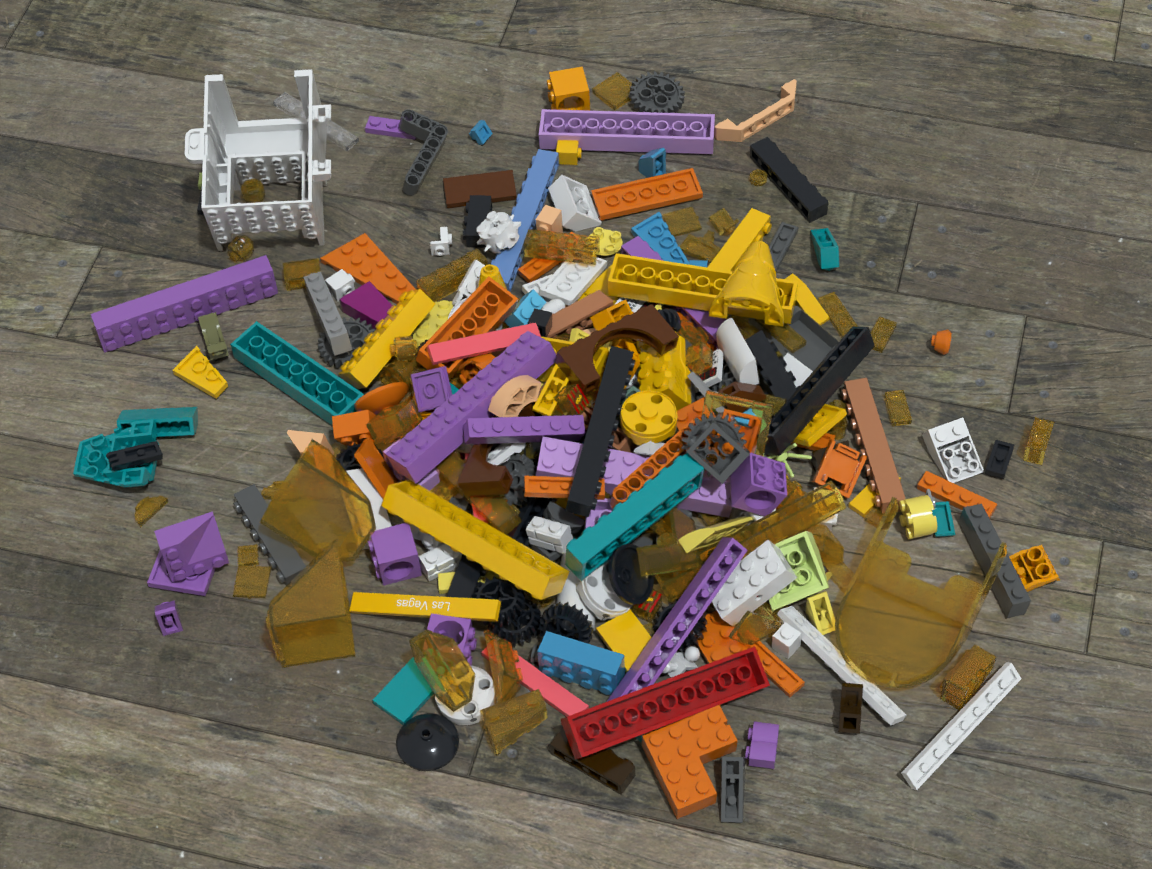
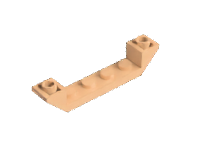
M793 79L785 83L781 87V99L777 103L768 106L765 110L741 122L738 126L728 118L714 126V139L742 142L794 111L797 81Z

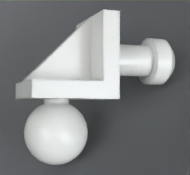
M691 646L685 652H676L662 673H668L670 677H674L684 673L686 670L698 668L694 661H697L700 657L699 649Z

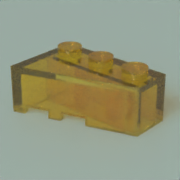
M974 645L970 650L967 649L962 659L944 678L940 686V699L960 711L971 700L994 668L996 656L977 645Z
M539 689L480 710L482 724L496 756L508 745L514 744L525 732H530L548 718L547 707Z

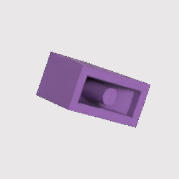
M175 601L163 602L155 606V615L163 636L183 631Z

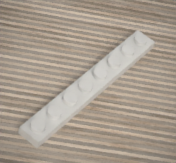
M793 606L779 610L776 616L782 620L783 624L786 622L801 632V640L828 667L832 668L841 680L846 683L863 684L862 698L869 707L882 716L885 722L894 725L904 720L906 714Z
M1006 662L901 772L911 789L918 790L1022 679L1011 662Z

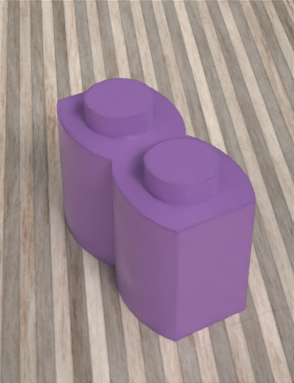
M754 722L753 728H749L748 740L751 741V746H746L745 754L746 759H749V766L774 769L779 734L778 724Z

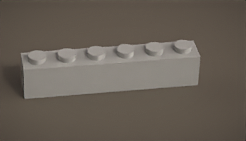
M321 271L303 277L308 295L334 356L351 351L352 347L348 332Z

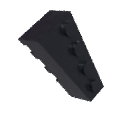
M761 330L745 341L756 359V365L782 408L800 385L795 386L794 381H796V378L791 370L789 372L786 371L787 363L782 356H777L776 352L779 350L773 341L769 342Z

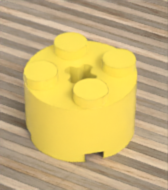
M928 495L899 501L900 510L903 514L899 516L902 527L906 526L908 539L927 536L937 532V519L932 513L934 506Z

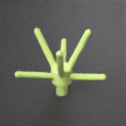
M796 443L788 446L780 456L770 455L766 457L770 459L775 458L776 461L785 463V468L791 478L794 477V474L786 461L787 457L812 459V456L787 453V451L797 446Z

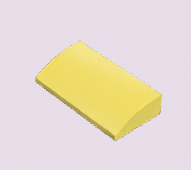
M751 516L731 519L690 532L678 541L685 552L690 553L718 544L723 537L733 536L753 519Z

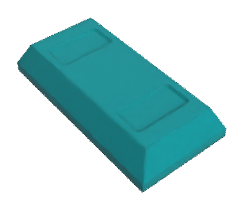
M949 501L935 502L936 507L932 511L933 516H936L937 519L935 537L955 536Z

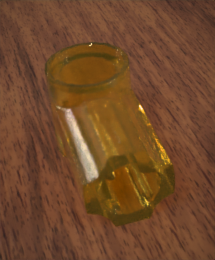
M732 315L727 318L734 320L744 340L759 332L749 322L748 317Z
M834 400L828 404L845 409V403L841 400ZM846 416L829 430V434L836 435L835 440H841L846 435L848 423Z

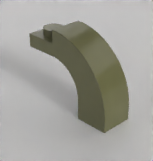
M216 312L199 316L198 320L210 360L228 356L227 346Z

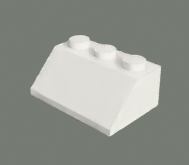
M561 175L548 188L555 207L562 211V225L564 228L576 232L602 224L586 185Z

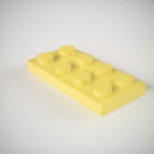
M442 300L434 302L436 305L414 330L413 348H418L420 343L426 339L429 340L448 320V316L454 307L452 301Z

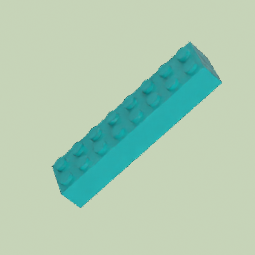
M256 321L230 344L235 359L332 426V416L357 412L354 404L364 395L362 392Z
M688 453L684 456H678L673 461V464L668 468L664 467L656 478L646 481L642 489L638 492H632L624 503H618L610 514L600 517L596 525L587 527L583 531L582 536L578 539H572L566 546L565 565L580 581L584 580L608 561L617 547L632 542L699 489L702 485L704 468Z

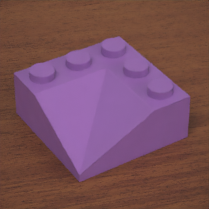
M213 511L154 531L172 582L180 581L186 577L201 574L207 570L219 568L229 563Z

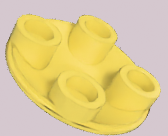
M601 227L595 228L593 233L587 238L589 250L601 256L617 253L623 244L620 232Z

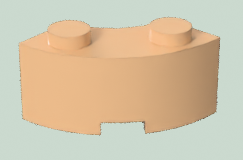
M522 375L509 380L492 397L488 411L498 417H518L524 406L537 401L541 382L529 375Z

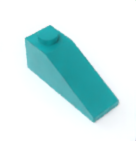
M828 228L810 230L817 261L821 269L833 270L839 267V246Z

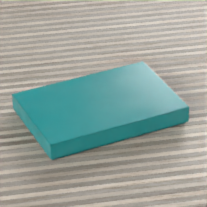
M412 657L372 700L373 704L404 725L435 693L437 684L442 677Z

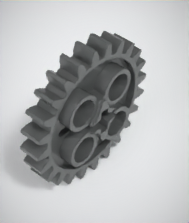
M654 71L653 75L647 72V76L641 74V78L636 77V80L630 86L629 92L630 103L634 104V109L639 108L638 112H678L679 108H682L685 98V91H683V86H680V81L675 82V77L670 79L669 74L663 76V72L657 75L656 71Z
M343 317L342 321L348 331L352 347L351 355H348L347 351L334 356L325 332L320 333L321 338H318V349L324 362L329 361L330 366L335 363L336 368H338L347 360L350 361L354 350L359 346L362 347L365 343V337L375 331V329H372L371 324L367 325L366 320L361 323L360 318L353 321V317H350L349 321H346L345 317Z
M710 412L709 418L705 414H702V420L696 417L694 419L696 425L689 423L688 426L691 430L684 431L688 437L682 438V441L686 443L693 436L697 438L702 432L700 428L707 421L711 422L714 419L742 445L747 443V440L741 439L745 435V432H739L741 425L734 426L736 419L729 422V415L727 414L723 419L721 418V412L718 413L717 417H714L713 412ZM711 432L709 434L711 440L714 443L718 442L717 448L725 456V459H722L715 446L710 447L711 440L708 437L704 439L706 444L702 447L698 446L695 451L720 472L738 450L734 448L732 451H725L723 444L728 441L721 435H714ZM685 444L682 446V449L686 450L688 446ZM707 455H716L717 461L714 463L709 462Z
M517 453L516 456L512 454L508 461L498 465L507 467L513 481L508 494L491 495L493 509L496 513L499 512L503 515L504 512L510 514L511 510L516 512L517 506L522 508V502H528L527 497H524L523 493L524 476H535L537 466L524 454L520 455Z

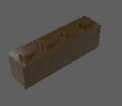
M563 727L550 743L551 755L620 795L624 793L635 777L634 764L626 758L618 757L609 748L575 760Z

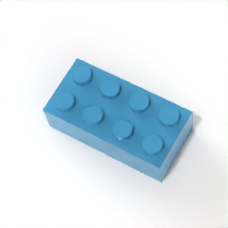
M546 631L537 651L539 670L548 677L554 676L567 683L580 684L586 689L593 688L606 695L612 694L625 676L623 654Z

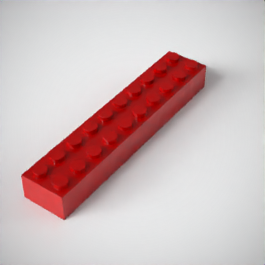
M754 646L560 720L576 760L768 687L770 684Z

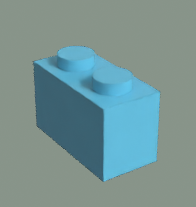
M533 289L520 299L516 304L515 310L504 322L510 328L526 325L534 308L541 310L546 301Z

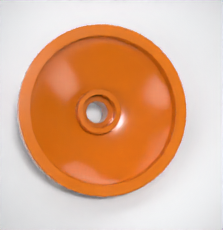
M396 382L378 387L360 397L355 402L354 407L357 412L370 410L375 415L390 414L406 397L409 390L408 385L404 382Z

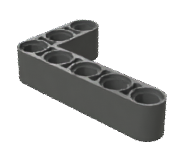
M406 109L401 114L399 128L425 141L406 174L402 188L405 194L412 196L420 189L444 146L448 129L439 122L413 110Z

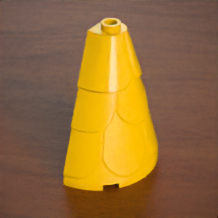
M753 242L738 261L734 271L712 302L709 310L710 317L727 319L728 308L732 307L765 312V324L784 326V313L776 281V270L769 246L765 242Z

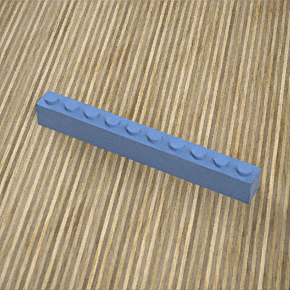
M538 149L536 156H533L532 167L528 168L527 179L522 183V192L518 194L517 205L513 207L511 214L514 215L513 222L521 221L522 223L518 228L519 239L512 248L506 247L500 250L501 253H496V258L491 262V265L499 268L509 292H511L518 269L521 266L536 227V218L543 209L548 196V188L552 185L558 170V152Z

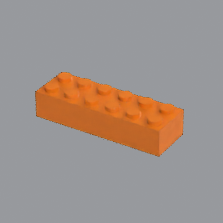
M488 276L419 349L416 361L427 370L446 366L450 380L467 358L433 365L427 346L495 331L515 310L518 298Z

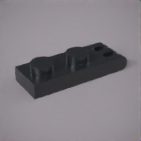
M157 441L109 452L106 454L112 470L117 471L162 460L163 454Z

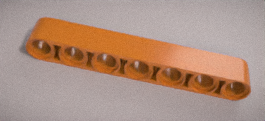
M693 418L689 423H693L694 425H696L694 420L695 418ZM689 423L615 487L610 500L612 509L618 503H624L632 492H638L643 488L646 481L656 478L664 467H670L678 456H683L686 453L682 446L687 443L683 442L682 438L688 437L684 431L691 430L688 426Z

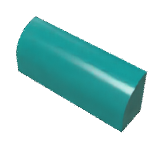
M198 408L122 410L117 419V428L119 427L123 430L131 427L130 423L154 419L157 437L195 435L198 426Z

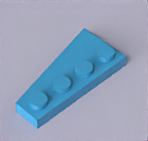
M660 212L631 228V233L635 237L639 236L643 241H646L654 252H658L664 261L689 265V261L682 249L678 247L675 237L671 235L669 227L663 221Z

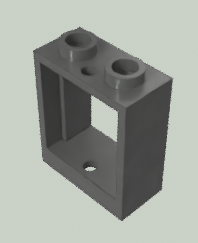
M713 419L711 422L707 421L700 428L702 432L697 438L693 436L687 442L686 452L723 484L750 455V451ZM713 429L738 450L720 472L695 451Z

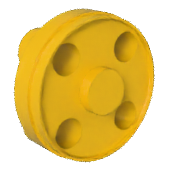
M650 390L637 392L629 396L622 405L620 412L621 428L636 445L641 446L649 441L654 443L661 442L675 434L678 417L676 406L663 393Z

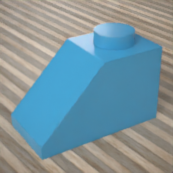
M659 148L642 155L638 159L639 172L647 178L666 174V149Z

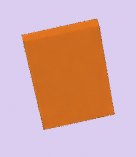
M369 437L362 442L354 456L382 499H384L388 485L398 483L399 481Z

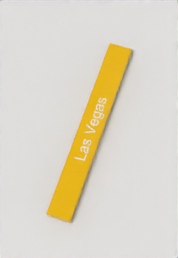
M353 592L349 611L356 614L430 618L432 613L477 621L498 622L501 601L495 599Z

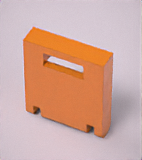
M724 409L722 418L724 419L728 414L729 422L735 417L749 420V427L741 426L739 432H745L741 439L747 440V443L743 446L750 453L754 454L758 441L757 435L760 433L764 419ZM715 442L714 446L719 452V449L717 448L718 442ZM729 442L723 444L725 451H732L734 449Z
M831 439L812 483L825 489L837 490V495L849 499L867 456L862 454L859 461H857L860 452L841 443H838L835 449H833L836 441ZM829 477L841 483L840 490L825 483L827 478Z

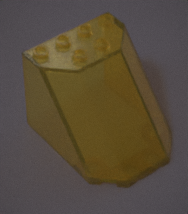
M313 439L271 499L260 520L261 524L326 565L341 561H354L359 551L368 542L370 535L376 530L370 500L330 450Z
M334 539L270 601L266 625L267 629H269L276 659L281 661L283 668L355 656L347 582L338 539Z

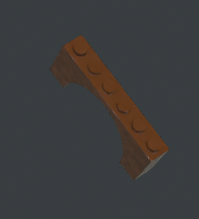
M651 304L647 307H641L631 315H625L621 320L615 323L612 322L599 331L592 332L584 339H578L568 347H562L557 352L556 364L577 391L581 393L576 386L578 384L584 395L599 386L600 376L595 369L593 356L604 344L618 339H631L645 343L655 349L660 355H663L676 348L679 336Z
M531 402L524 406L518 417L539 416V413L532 411L536 402ZM474 444L471 448L470 455L458 480L459 487L465 496L508 494L513 478L507 467L493 465L488 462V455L494 444Z

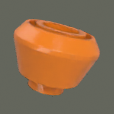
M949 330L938 331L936 335H932L931 346H934V350L943 355L948 354L952 333Z

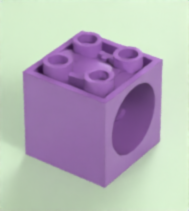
M750 453L730 475L732 507L768 517L787 496L786 469L783 462Z
M403 523L370 532L371 540L368 541L370 554L375 566L377 579L381 578L383 586L422 576L419 557L409 524Z
M431 613L422 646L425 666L433 671L448 672L456 664L471 666L473 659L471 652L476 649L477 638H474L475 628L472 627V620ZM447 642L460 643L452 648L441 647Z

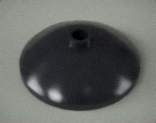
M624 544L617 547L611 555L608 567L611 586L617 596L625 603L630 605L641 604L649 598L653 590L654 574L651 562L645 552L634 544Z
M433 713L420 714L409 719L401 727L396 740L397 751L401 760L409 767L419 771H434L446 766L455 757L459 748L458 731L455 725L442 715ZM427 733L430 734L428 737H424V736H423L424 734H427Z

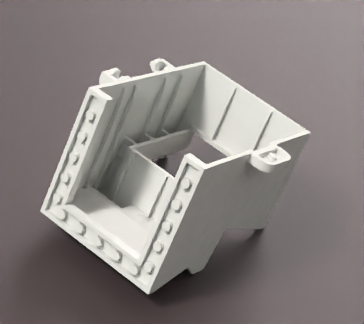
M294 70V77L306 118L238 121L223 74L205 75L204 128L191 129L186 133L185 156L189 163H203L201 208L218 251H223L222 244L233 242V234H241L243 232L259 233L262 231L277 232L281 230L295 231L302 229L304 238H317L319 246L324 245L323 186H327V180L331 179V160L326 159V122L331 120V104L321 105L313 70ZM302 182V200L233 204L234 191L240 190V184Z

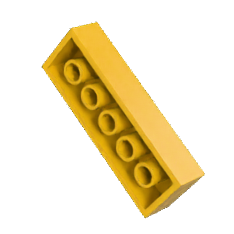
M421 289L405 291L398 298L399 303L396 306L393 305L387 311L388 316L376 324L375 327L377 329L365 337V343L362 347L359 346L354 350L351 360H347L340 367L341 372L338 375L356 389L367 388L436 305Z

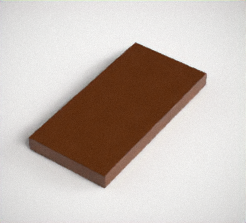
M513 170L443 178L447 208L466 206V202L470 201V195L491 196L492 203L517 200Z

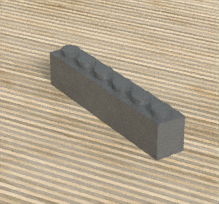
M255 484L235 493L234 498L236 502L233 505L237 513H242V520L245 526L251 527L252 530L250 532L255 541L259 540L260 550L263 555H268L269 558L267 560L271 568H276L278 571L276 575L281 583L285 582L289 589L309 579L305 563Z
M977 504L964 507L958 522L1006 618L1025 614L1031 599L983 505Z

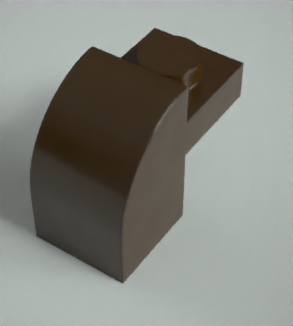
M842 683L838 732L860 734L863 684Z

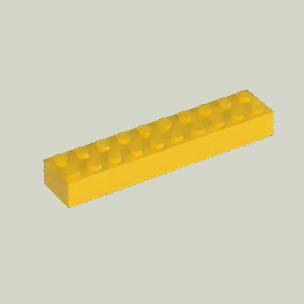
M616 253L608 278V295L709 311L712 302L733 271ZM776 278L784 313V323L791 324L797 298L798 281ZM728 308V314L765 320V312Z
M411 480L388 485L381 505L388 510V513L401 517L405 523L418 527L422 533L430 534L435 537L436 541L449 545L451 550L466 555L468 560L478 562L485 570L495 572L499 578L515 584L516 588L531 593V596L535 599L542 600L562 592L570 572L569 570Z

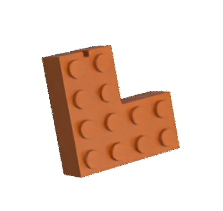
M720 705L642 736V748L676 819L716 803L717 792L703 764L735 752L737 749L738 740L730 724L727 725L728 721Z

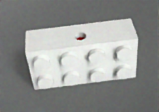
M767 540L738 563L712 600V603L720 617L731 626H735L797 579V576L779 547Z

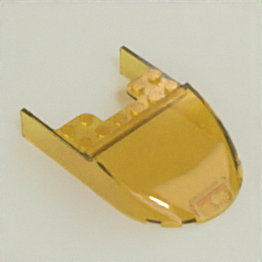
M892 497L839 605L835 620V635L843 659L863 679L886 688H908L920 685L934 678L949 665L962 648L974 627L973 624L1006 557L1007 546L1006 543H1001L982 584L963 576L955 575L948 580L943 590L907 574L912 563L909 554L883 542L899 509L897 498Z

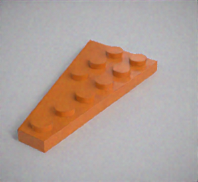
M366 233L320 258L322 264L332 266L333 270L338 272L343 269L347 274L350 273L355 282L361 285L370 281L383 296L392 299V302L395 304L399 303L398 298L405 291L416 290Z

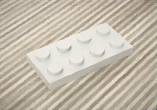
M575 249L539 289V295L549 299H560L565 305L569 306L576 302L607 267V261Z

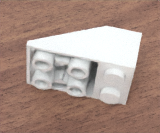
M964 418L922 433L929 454L946 480L955 483L984 472Z

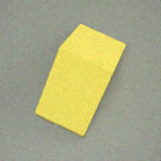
M827 591L808 597L806 614L811 624L822 635L838 630Z

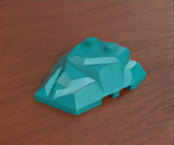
M155 420L135 421L130 423L131 427L121 430L119 427L113 429L114 433L104 436L99 434L80 441L73 471L74 476L121 487L144 486L148 484V481L154 480L157 461L113 471L106 454L157 441Z

